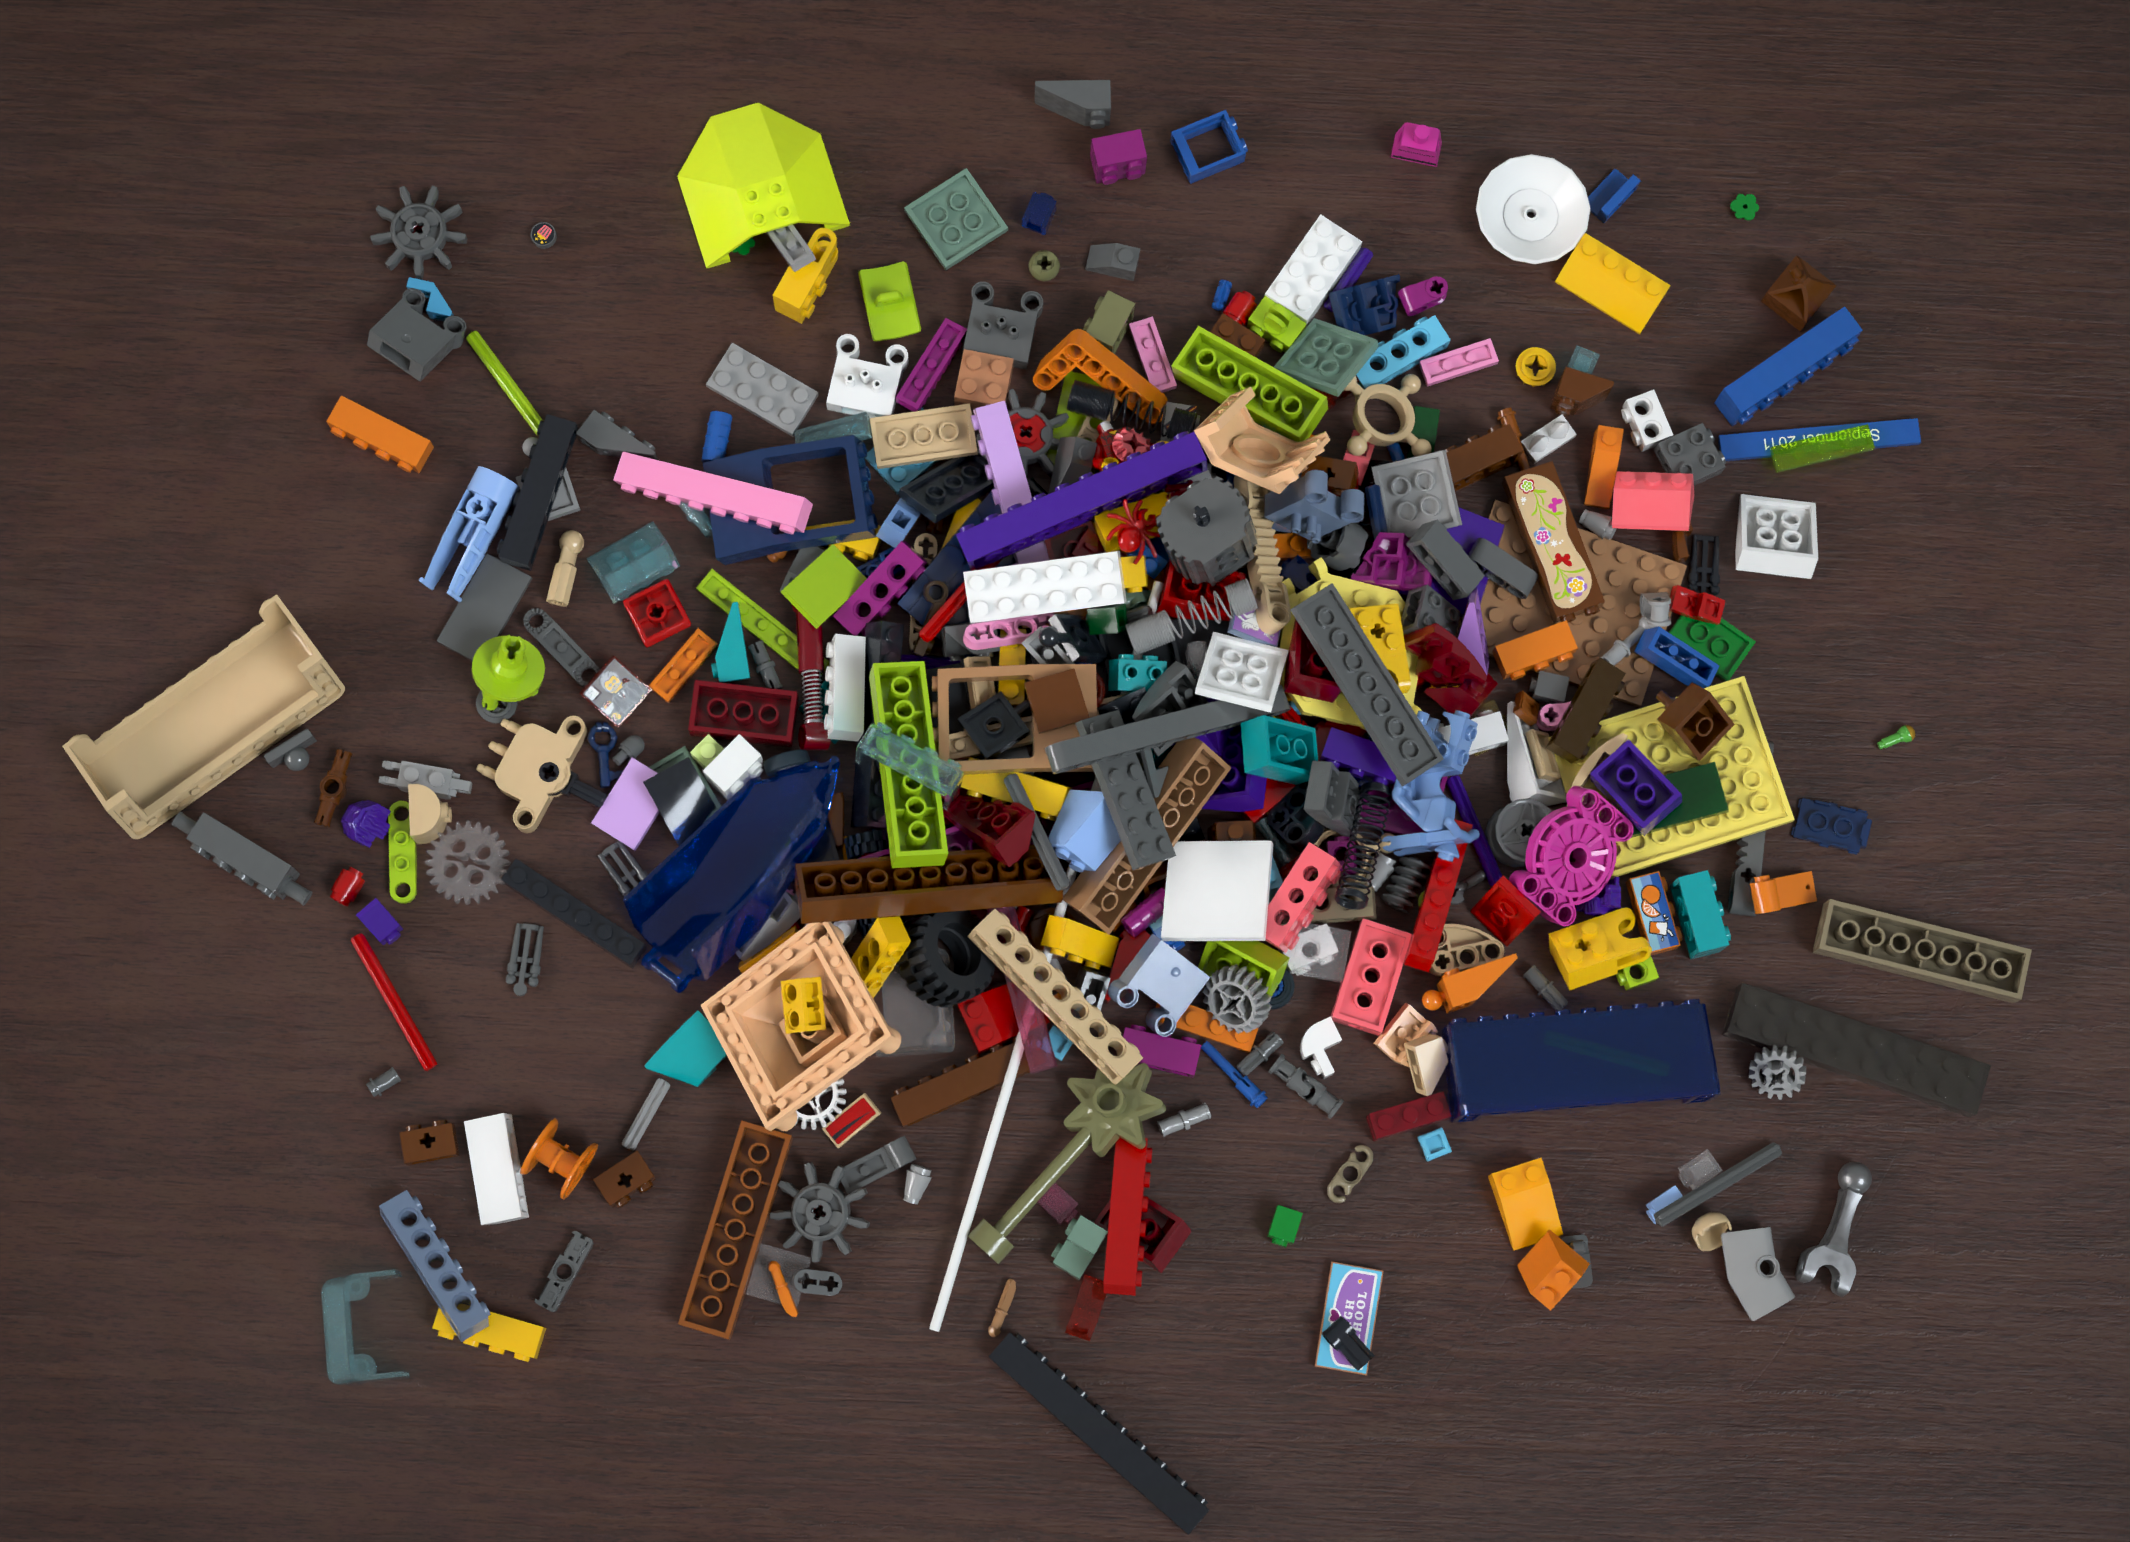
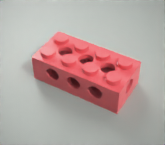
M1308 843L1268 905L1265 941L1284 953L1288 949L1293 950L1300 937L1297 935L1302 927L1307 928L1314 917L1311 913L1317 905L1320 907L1327 898L1328 893H1326V890L1331 883L1334 885L1340 878L1342 866L1336 858L1314 844ZM1318 874L1314 881H1309L1312 875ZM1304 895V898L1300 903H1295L1296 899L1299 896ZM1290 917L1287 924L1281 925L1283 919Z
M1364 918L1361 920L1331 1014L1333 1022L1377 1036L1382 1033L1411 941V933ZM1375 947L1381 948L1385 953V957H1375L1372 949ZM1373 972L1377 976V982H1368L1365 978V973ZM1357 997H1366L1370 1003L1369 1007H1361L1357 1002Z

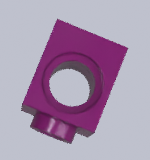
M1334 837V841H1328V854L1336 858L1338 851L1347 850L1349 837ZM1356 848L1351 849L1354 853H1356ZM1355 855L1349 856L1352 860H1356ZM1338 861L1341 866L1344 864V861ZM1353 862L1348 863L1350 867H1357ZM1353 870L1346 871L1350 875H1355L1357 873Z

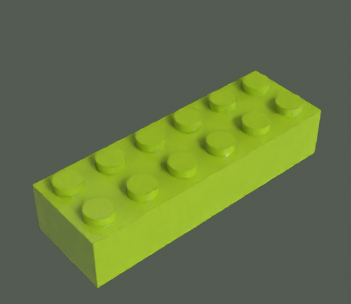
M1200 326L1196 328L1171 365L1175 379L1220 404L1230 395L1251 387L1255 396L1246 404V407L1254 422L1296 442L1308 439L1328 410L1327 397Z

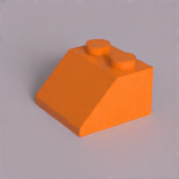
M1549 1229L1517 1266L1530 1294L1551 1311L1583 1276L1590 1263Z

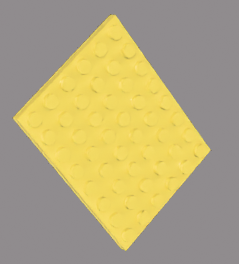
M1745 676L1704 688L1714 696L1735 725L1700 761L1681 751L1657 720L1665 711V705L1661 702L1600 721L1599 724L1602 727L1595 738L1591 737L1588 743L1590 749L1583 760L1579 759L1571 764L1555 754L1566 795L1579 770L1593 752L1608 740L1622 733L1628 736L1627 740L1629 739L1663 775L1712 762L1716 764L1729 812L1651 832L1645 836L1632 837L1625 842L1615 841L1617 854L1611 878L1794 822L1795 819ZM1604 757V758L1601 760V762L1599 763V765H1600L1604 760H1606L1607 758ZM1590 777L1584 787L1597 791L1603 798H1605L1610 804H1612L1610 800L1591 782Z

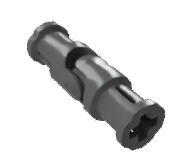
M1284 1054L1280 1055L1268 1071L1270 1074L1274 1073L1285 1081L1288 1088L1293 1091L1295 1090L1312 1106L1316 1105L1326 1112L1329 1119L1334 1116L1344 1102L1342 1098L1337 1099L1326 1090V1086L1312 1076L1307 1075L1301 1067L1296 1068L1288 1062ZM1315 1087V1093L1309 1094L1310 1090Z

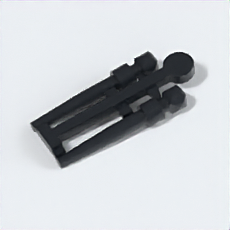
M1692 535L1690 573L1688 574L1690 585L1688 589L1697 592L1699 586L1700 593L1706 592V587H1711V595L1719 594V536ZM1697 541L1702 542L1701 567H1697ZM1708 542H1714L1712 568H1707ZM1698 573H1701V582H1698ZM1707 573H1712L1710 575V583L1707 582Z

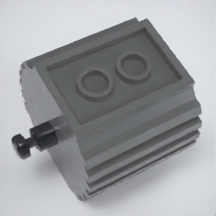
M1216 476L1214 479L1205 478L1202 481L1193 482L1188 486L1185 493L1170 498L1165 503L1166 506L1162 508L1161 515L1156 518L1159 528L1157 530L1171 563L1179 573L1182 572L1184 578L1187 580L1191 578L1192 583L1199 585L1201 582L1210 583L1213 587L1255 558L1253 547L1258 543L1256 530L1248 507L1237 488L1233 489L1232 484L1228 481L1224 483L1223 478Z

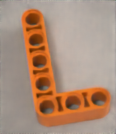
M1081 329L1071 331L1041 359L1033 376L1034 385L1040 390L1046 391L1052 389L1069 372L1078 367L1101 387L1115 390V398L1121 403L1125 395L1128 394L1127 407L1131 411H1133L1140 397L1139 417L1141 419H1144L1150 402L1153 401L1151 424H1156L1163 405L1168 402L1164 393L1089 333ZM1150 411L1145 420V422L1149 423Z

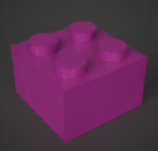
M1141 129L1091 139L1090 158L1097 184L1109 185L1117 182L1118 179L1127 178L1128 180H1133L1145 174L1147 154Z

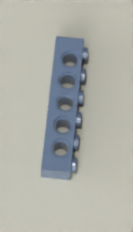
M406 1190L379 1205L381 1217L459 1340L463 1342L488 1327V1316L491 1315L488 1307L483 1301L479 1303L476 1299L475 1294L477 1292L470 1280L465 1281L462 1277L463 1269L457 1259L452 1260L448 1255L450 1250L445 1240L437 1238L434 1233L436 1227L429 1216L425 1218L421 1213L423 1207L416 1196L411 1197ZM406 1219H414L416 1221L411 1226L403 1224ZM423 1239L430 1242L425 1247L416 1245L419 1240ZM441 1261L443 1265L439 1268H432L430 1263ZM447 1282L457 1284L453 1289H445L443 1287ZM461 1303H467L470 1305V1308L460 1311L457 1309V1306Z

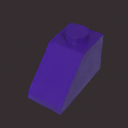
M377 898L356 914L383 946L386 943L392 944L401 936L400 931L403 930V927Z

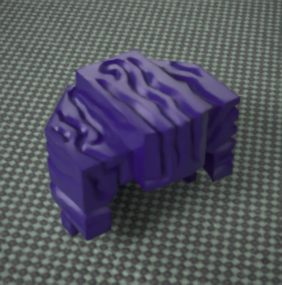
M370 800L350 804L341 819L343 832L351 840L370 848L376 837L383 839L386 832H388L390 824L386 820L391 811Z
M1619 877L1609 880L1603 890L1591 900L1576 905V911L1598 917L1620 909L1621 887L1619 886Z

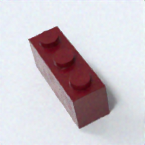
M1443 1091L1370 1113L1366 1116L1373 1141H1378L1448 1120L1451 1117V1113Z

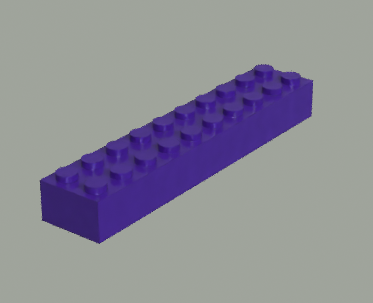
M1188 431L1179 433L1169 443L1165 444L1164 441L1156 443L1150 447L1148 452L1143 454L1136 452L1126 457L1127 461L1118 465L1117 462L1110 463L1102 468L1103 471L1097 474L1090 472L1078 478L1079 481L1074 484H1061L1055 488L1053 493L1048 495L1045 493L1038 494L1031 498L1032 502L1023 506L1021 503L1012 505L1007 509L1008 512L998 516L995 513L984 518V522L976 526L969 524L962 527L960 533L956 534L971 571L978 570L1094 519V516L1099 515L1103 511L1122 507L1124 499L1128 503L1135 502L1165 489L1166 484H1177L1207 471V459L1195 432L1190 434Z

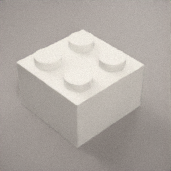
M739 734L703 770L706 781L729 801L732 797L734 799L738 798L746 789L744 785L750 779L754 781L762 774L764 762L762 755Z

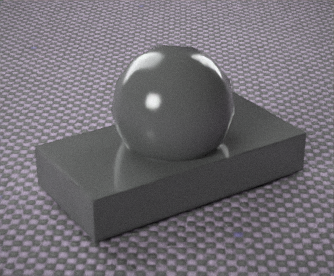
M305 729L264 754V757L272 768L285 762V765L290 770L300 771L307 767L310 759L309 753L305 748L317 740L309 729Z

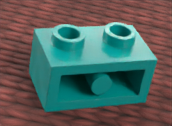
M1119 654L1118 659L1109 660L1108 691L1132 692L1145 687L1147 692L1167 669V661H1158V656H1143L1142 660H1134V655Z

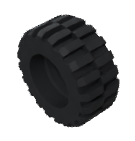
M971 910L916 914L904 923L911 942L897 962V965H900L901 968L899 973L902 979L905 978L908 984L906 986L909 990L915 991V996L922 1001L927 1000L926 1003L929 1005H938L939 1007L957 1005L981 994L992 980L991 976L994 975L995 965L968 938L971 931L981 921L976 914H970ZM938 938L948 946L952 954L954 972L945 966L939 955Z

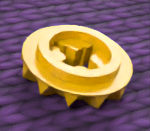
M1538 347L1524 350L1519 355L1515 365L1517 376L1520 377L1523 384H1529L1532 387L1544 386L1552 380L1556 371V363L1553 356L1545 349ZM1535 358H1537L1538 367L1543 369L1538 370L1536 376H1534L1533 369L1528 367L1532 366Z

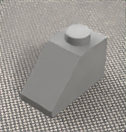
M1042 626L1022 642L1023 646L1039 664H1075L1066 656L1065 650L1059 643L1051 648L1044 647L1040 643L1039 633L1043 629Z

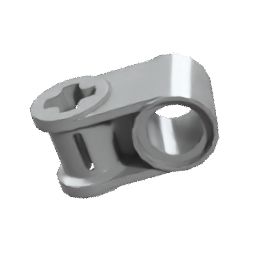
M1641 593L1640 611L1648 625L1654 627L1669 626L1671 624V618L1668 616L1671 598L1668 596V593Z

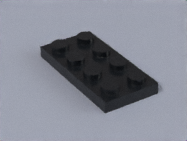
M979 454L952 458L900 488L899 497L931 521L937 523L990 492L994 487L992 479L988 480L984 465L988 464L987 460Z

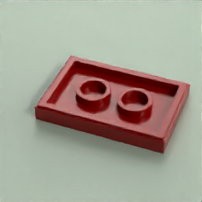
M1502 876L1470 910L1505 946H1508L1541 912L1505 876Z

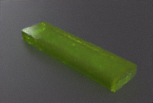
M1866 424L1773 446L1770 448L1776 473L1871 451L1875 446L1869 426Z

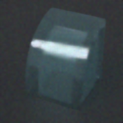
M1576 345L1567 367L1592 374L1600 354Z

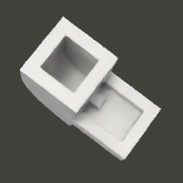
M1331 1016L1312 1025L1303 1036L1300 1044L1302 1060L1312 1056L1314 1059L1311 1061L1312 1068L1316 1075L1321 1074L1323 1079L1335 1073L1324 1050L1342 1041Z

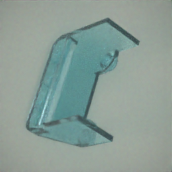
M393 1269L356 1273L332 1278L324 1283L321 1294L327 1375L333 1383L347 1385L409 1378V1372L405 1371L377 1374L375 1360L367 1354L354 1355L350 1301L364 1299L369 1294L371 1280L402 1277L400 1271Z

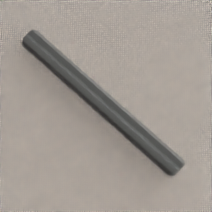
M1775 1142L1767 1145L1654 1214L1656 1224L1661 1227L1667 1225L1782 1155L1781 1147Z

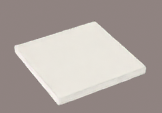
M1178 841L1173 847L1176 856L1168 859L1161 939L1163 941H1265L1273 854L1272 841Z

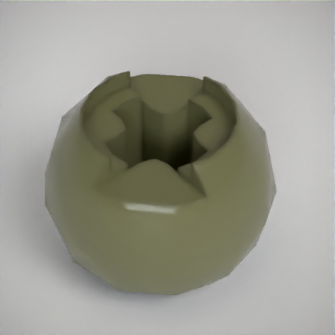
M1041 250L1032 255L1028 267L1031 275L1036 280L1045 282L1056 277L1059 273L1060 262L1053 252ZM1044 261L1047 262V270H1042L1041 264Z

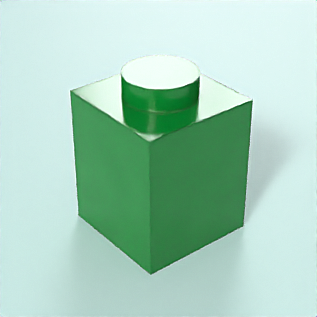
M1277 1205L1267 1237L1272 1238L1271 1243L1285 1248L1287 1244L1292 1245L1295 1241L1303 1213Z

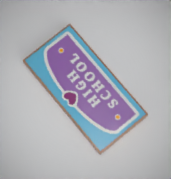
M1331 1262L1315 1367L1367 1376L1369 1362L1357 1371L1339 1350L1336 1351L1327 1342L1322 1332L1342 1316L1351 1324L1357 1332L1356 1335L1371 1351L1383 1278L1382 1270Z

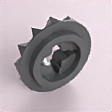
M482 691L479 692L476 699V708L485 721L498 724L503 719L508 720L515 715L518 705L517 701H501L505 709L497 707L493 711L486 710L487 703L485 708H483Z

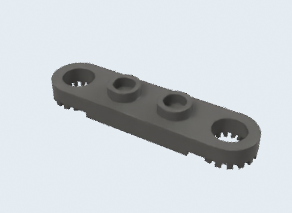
M533 608L527 611L523 619L526 630L581 687L588 689L602 673L600 668L544 610ZM535 615H540L544 619V623L540 628L530 626V619ZM587 669H592L596 672V678L592 682H585L582 679V673Z

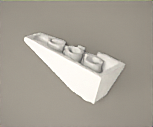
M1514 702L1507 703V735L1509 739L1507 742V783L1511 801L1530 798L1540 801L1546 806L1567 802L1561 779L1556 782L1538 779L1525 734L1531 729L1539 731L1536 724L1532 726L1527 725L1513 713Z

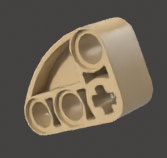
M1445 924L1441 935V943L1438 946L1430 972L1435 976L1441 977L1445 972L1459 968L1461 972L1500 959L1504 955V946L1500 941L1479 929L1466 925ZM1488 946L1494 947L1498 953L1497 958H1489L1485 953V948ZM1460 953H1470L1473 959L1472 963H1463L1460 959ZM1439 958L1447 962L1443 969L1435 964Z

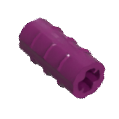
M1159 888L1152 895L1150 894L1147 899L1140 902L1138 906L1120 919L1123 927L1132 937H1136L1141 932L1146 931V928L1156 923V920L1163 916L1165 890L1163 888Z

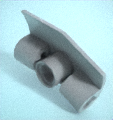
M1771 1227L1721 1234L1728 1282L1751 1321L1761 1318L1795 1298L1794 1293L1780 1271L1779 1262L1775 1258ZM1762 1261H1766L1770 1266V1271L1767 1275L1763 1274L1760 1270Z

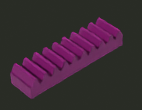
M947 318L944 319L897 394L896 403L913 412L921 411L922 406L926 404L927 398L931 396L932 390L936 388L937 382L941 380L942 374L946 372L947 366L951 364V360L955 357L957 350L960 349L962 342L965 341L966 328Z

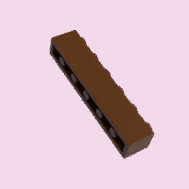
M1034 1034L1027 1038L1015 1079L1047 1064ZM1017 1037L1013 1038L1014 1043L1004 1047V1044L1001 1043L990 1048V1054L983 1057L976 1054L965 1060L966 1064L957 1068L954 1064L941 1070L942 1075L933 1078L932 1075L926 1076L917 1081L918 1086L911 1089L908 1086H904L895 1090V1096L891 1097V1102L903 1129L1003 1085Z

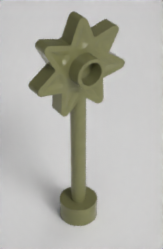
M1146 1063L1135 1066L1116 1085L1099 1068H1097L1095 1079L1070 1078L1067 1081V1085L1081 1103L1065 1118L1064 1125L1071 1132H1079L994 1226L990 1225L983 1218L968 1235L997 1264H1000L1014 1248L1006 1239L1007 1235L1091 1142L1093 1151L1099 1157L1105 1156L1119 1138L1138 1149H1143L1146 1146L1142 1121L1166 1111V1106L1162 1100L1145 1093L1152 1074L1149 1066Z

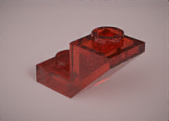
M1084 1275L1065 1333L1090 1341L1106 1297L1103 1280Z

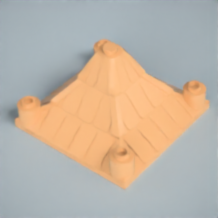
M831 922L807 924L701 1004L708 1021L762 1123L769 1131L775 1128L781 1131L792 1129L797 1122V1109H800L812 1100L813 1097L823 1092L832 1083L839 1080L848 1071L858 1066L879 1050L885 1054H892L901 1044L900 1033L886 1023L854 963L851 961L843 945V931ZM821 977L826 1030L786 1034L781 981Z

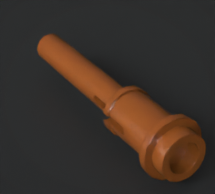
M1511 407L1500 410L1497 421L1501 422L1502 427L1508 424L1511 425L1523 449L1520 440L1522 433L1515 418L1516 411H1513ZM1524 449L1518 460L1520 471L1530 468Z

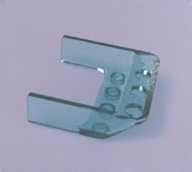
M878 722L877 725L871 724L856 747L855 762L860 764L865 755L881 762L945 796L943 808L948 810L962 784L964 772L960 770L962 766L951 759H948L946 762L938 758L939 754L929 747L919 748L914 745L915 741L906 735L901 734L899 737L891 733L892 729L881 722Z

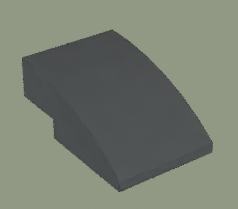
M1175 661L1148 689L1138 704L1132 718L1137 722L1209 702L1205 696L1195 694L1197 682L1188 667ZM1173 743L1152 748L1156 756H1159Z
M1312 761L1304 810L1325 827L1349 837L1353 827L1352 823L1355 820L1354 814L1358 806L1357 802L1360 798L1361 786L1350 772H1340L1333 762Z

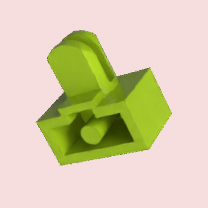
M1265 296L1249 317L1247 327L1250 331L1270 342V346L1274 350L1286 353L1305 330L1307 323L1296 317L1294 313L1281 304H1277Z

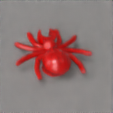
M1124 499L1123 506L1128 519L1112 513H1108L1107 517L1118 519L1126 524L1122 523L1112 529L1106 540L1109 541L1114 533L1118 531L1117 539L1122 551L1130 553L1137 550L1140 546L1138 556L1133 562L1135 565L1143 556L1145 541L1150 547L1153 557L1156 558V550L1148 537H1160L1159 533L1148 531L1157 525L1156 515L1150 514L1147 520L1145 519L1144 515L1148 509L1143 508L1139 510L1143 503L1142 500L1138 501L1131 515L1128 502Z

